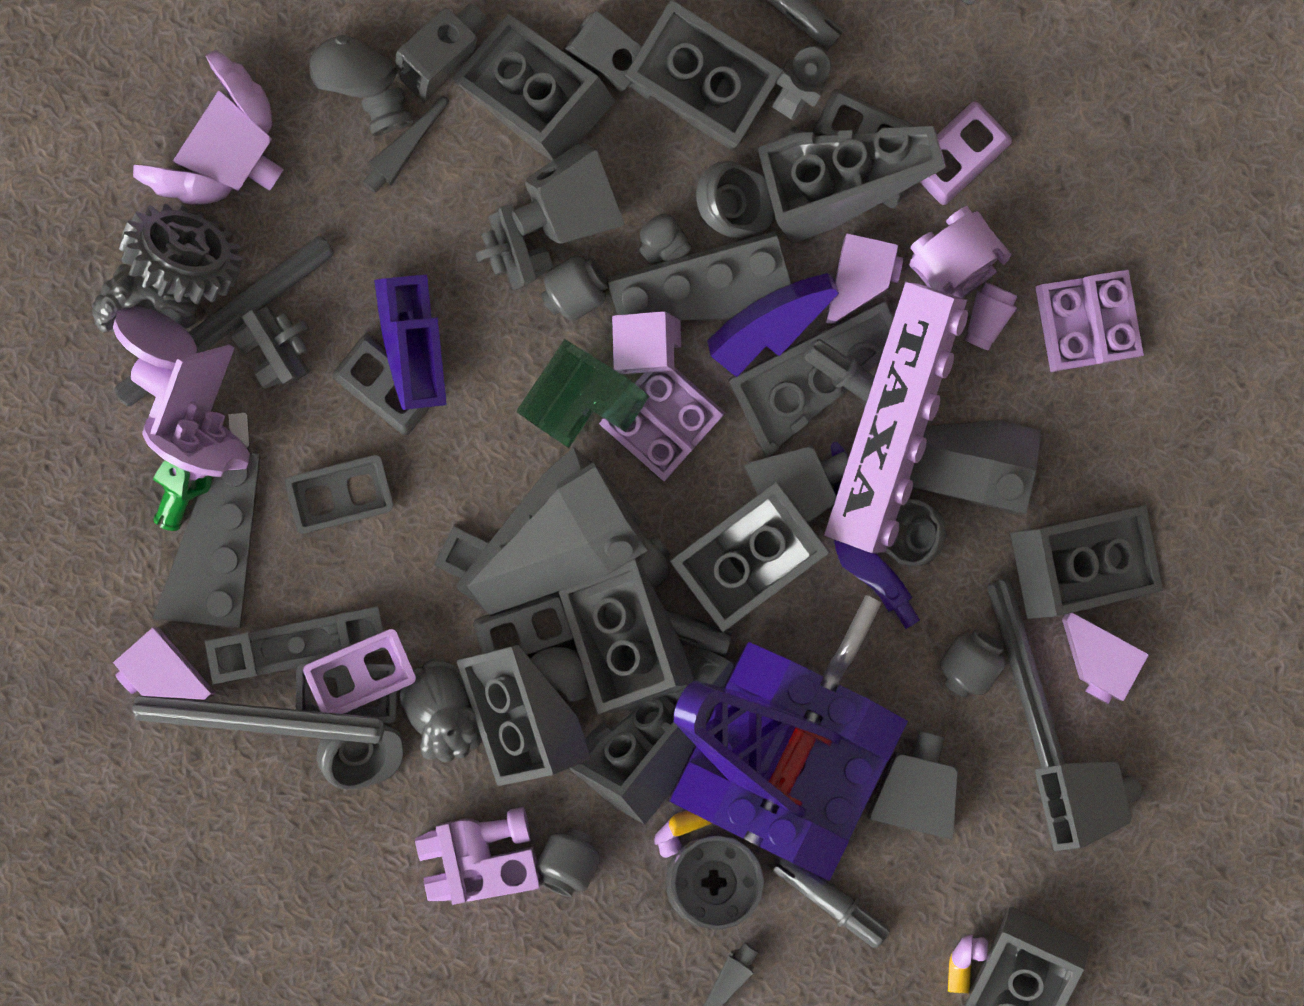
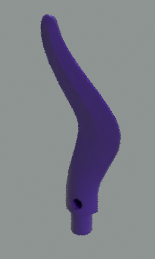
M838 442L831 444L832 456L845 451ZM841 482L834 484V493L836 497ZM834 539L835 549L842 567L871 587L881 598L887 611L891 612L894 610L905 629L920 621L909 603V600L913 597L894 571L876 553H870Z

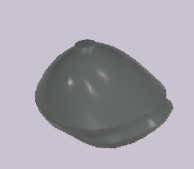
M339 35L326 40L317 47L310 57V75L317 88L353 97L366 98L381 94L390 87L397 75L396 70L393 69L392 63L364 42L346 35Z
M721 161L711 165L700 178L696 191L698 210L702 218L713 229L726 236L741 238L753 234H763L769 229L773 221L774 210L765 177L738 162Z
M383 724L384 734L381 742L378 744L322 738L317 749L316 759L318 767L325 779L340 789H359L380 783L394 775L401 765L404 749L401 734L398 730Z

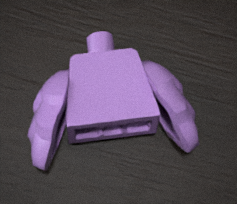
M217 50L206 54V58L230 99L220 91L216 93L174 158V164L188 171L150 165L133 166V177L138 181L150 186L157 195L178 198L184 204L204 205L218 202L226 198L232 189L238 192L247 177L270 191L284 170L262 155L272 140L268 136L272 128V111L265 91L261 85L253 82L242 64L232 62L226 55Z

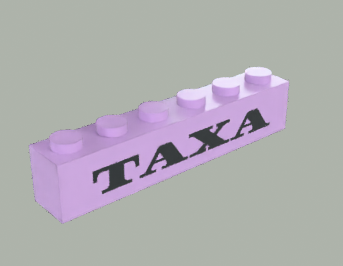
M905 282L824 536L870 553L886 552L887 546L891 547L895 542L899 531V522L896 521L900 506L906 504L913 488V481L909 478L914 463H918L921 460L926 448L927 440L923 435L928 420L932 421L940 405V396L937 395L942 378L945 379L948 376L953 365L954 354L951 353L955 336H959L963 332L967 322L968 312L964 310L967 302L966 299L921 284Z

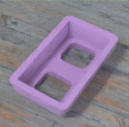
M971 102L937 134L941 150H948L961 164V171L948 182H943L936 174H933L920 181V183L940 204H948L1012 143L1011 136L980 103ZM973 120H979L993 135L992 142L981 152L973 151L960 136L961 131Z
M393 629L386 630L305 665L303 669L320 712L344 714L407 687L416 680L398 634ZM379 648H386L395 665V671L391 675L374 680L368 672L364 657L366 654ZM344 665L348 668L355 687L353 691L340 697H332L325 684L323 675L330 669Z

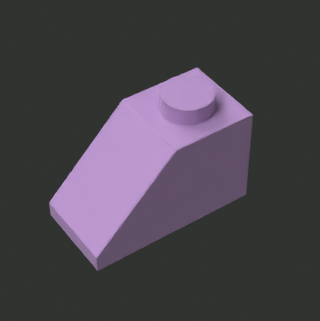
M846 234L835 278L839 294L830 302L826 323L836 324L886 292L890 282L898 283L903 264V257L896 256L898 245Z
M1074 613L1065 614L1062 621L1079 679L1089 684L1085 692L1107 704L1110 703L1112 697L1124 701L1149 654Z
M159 627L151 628L113 662L120 670L115 674L116 678L131 694L138 691L142 696L205 700L211 698L216 693Z

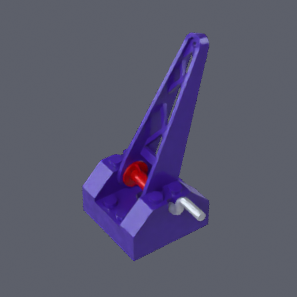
M865 595L838 651L830 661L823 676L748 642L745 644L724 688L700 681L691 682L684 689L676 704L674 722L695 744V747L668 801L830 881L877 781L908 722L877 703L839 685L846 669L856 656L879 610L881 602ZM714 707L706 723V712Z

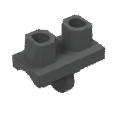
M807 46L801 49L796 54L794 61L789 58L778 78L777 84L781 86V89L776 95V100L772 107L792 120L796 119L806 102L813 107L816 105L822 95L826 83L825 79L830 73V57L828 53L817 46Z
M511 204L500 207L498 212L488 216L492 230L481 234L486 249L475 253L477 263L490 261L495 276L506 272L511 289L514 291L526 287L535 281L538 276L552 269L553 264L545 247L527 251L523 237L535 234L539 231V228L523 236L513 220L512 211H514V208Z
M270 306L257 311L253 309L242 316L245 323L232 334V338L239 349L245 354L254 351L258 347L262 349L268 360L254 370L255 376L263 388L296 381L310 373L300 355L308 351L301 339V336L310 329L306 321L293 325L286 313L276 317Z

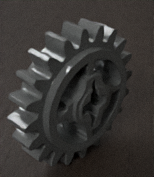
M168 204L163 205L161 212L151 205L147 207L145 214L136 211L133 219L127 221L119 245V250L124 252L121 259L122 263L132 264L129 274L131 276L141 275L144 278L142 283L144 288L154 286L158 289V296L162 297L168 293L174 295L177 302H181L183 297H190L195 304H199L202 295L211 302L215 301L218 293L226 296L230 286L234 287L237 281L243 258L237 255L240 245L229 243L232 233L227 231L220 232L217 220L207 221L204 219V213L201 211L196 214L189 213L186 206H181L179 211L172 210Z

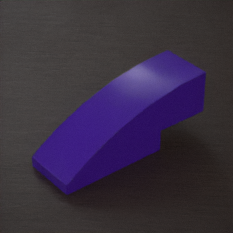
M825 273L803 279L780 288L750 304L728 320L707 340L711 357L734 376L738 377L766 346L780 356L839 294L834 278L830 274Z
M427 274L374 280L385 350L402 410L447 405L438 317H431Z

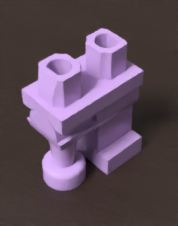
M525 808L510 809L507 812V819L479 822L473 818H465L441 823L436 826V830L416 837L415 844L419 860L442 856L445 873L424 877L427 900H451L452 905L466 901L540 889L542 884L540 883V875L536 870L537 859L534 846L491 856L488 845L511 837L515 844L531 841Z

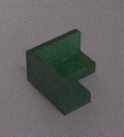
M564 339L518 407L517 413L569 448L593 412L626 433L650 396L625 376Z

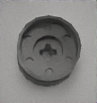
M721 836L691 840L684 845L670 861L665 879L668 900L677 914L694 926L715 930L735 927L750 917L761 901L764 885L760 863L751 850L733 838ZM709 870H715V876L723 878V886L715 889V895H710L709 888L701 887V879L709 876Z

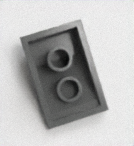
M670 0L624 76L693 127L728 149H732L740 143L783 70L680 4Z
M510 14L503 19L452 78L464 91L550 161H553L568 149L580 143L615 102L597 75Z
M776 481L675 556L670 562L722 632H724L830 552Z
M1146 505L1010 533L1027 619L1061 616L1163 591Z
M638 559L624 564L609 574L558 591L598 714L624 711L682 690L694 681L682 643Z
M519 645L457 660L497 786L552 776L591 759L578 717Z
M1009 907L964 1006H1066L1085 970L1090 943Z

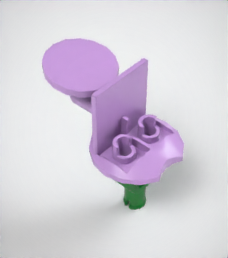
M140 306L124 308L117 312L113 329L117 339L123 346L139 358L132 368L131 380L156 397L149 417L146 419L142 435L148 446L165 460L153 477V480L162 485L165 490L153 521L156 525L161 523L160 527L162 529L177 531L181 527V521L189 500L209 491L212 476L221 477L223 472L227 470L246 469L249 462L250 453L245 444L226 427L222 426L225 416L217 412H211L234 347L226 345L196 353L197 347L192 336L184 327L170 317Z

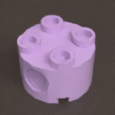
M968 206L952 214L946 221L949 226L936 236L929 232L919 238L911 246L914 254L909 264L926 283L927 287L960 298L968 295L997 272L992 266L997 260L1005 265L1011 256L1006 246L989 228L983 216L978 211L972 213Z

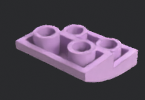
M1129 270L1041 284L1035 287L1050 372L1144 356Z
M675 368V370L643 373L599 424L660 479L665 481L726 412Z

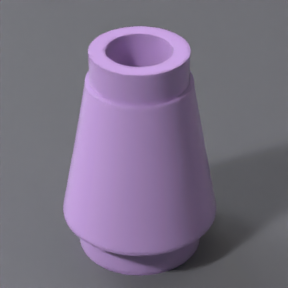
M985 282L982 291H977L965 341L989 351L992 343H994L1017 309V307L1013 306L1017 295Z

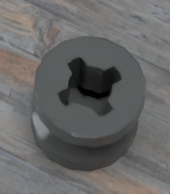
M402 88L385 90L381 94L367 97L361 101L363 110L370 114L372 120L369 126L372 136L383 135L413 123L410 112L405 111L402 104L405 98Z

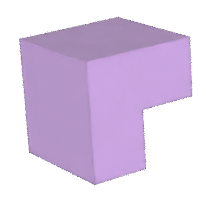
M665 311L612 316L614 371L620 374L675 370L674 348L681 347V324L679 319Z

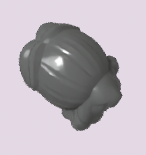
M121 264L116 269L112 279L107 280L102 285L101 293L92 304L94 323L103 333L109 330L114 332L113 324L119 310L134 306L160 312L176 321L185 329L196 323V306L190 297H183L181 302H177L174 295L168 293L162 297L158 296V289L154 286L145 288L142 286L144 278L141 275L131 276L129 274L132 266L127 264Z
M430 659L422 667L413 669L416 680L413 684L400 689L401 706L405 708L410 723L422 735L420 749L423 758H438L442 762H450L455 757H466L470 749H477L481 744L482 738L460 670L443 660Z

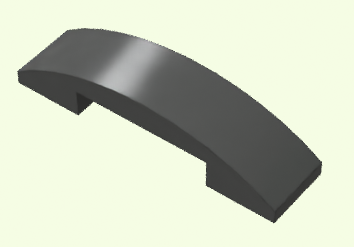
M377 606L204 642L213 684L293 669L297 668L299 664H309L382 633L383 628ZM379 648L372 652L386 650V648Z

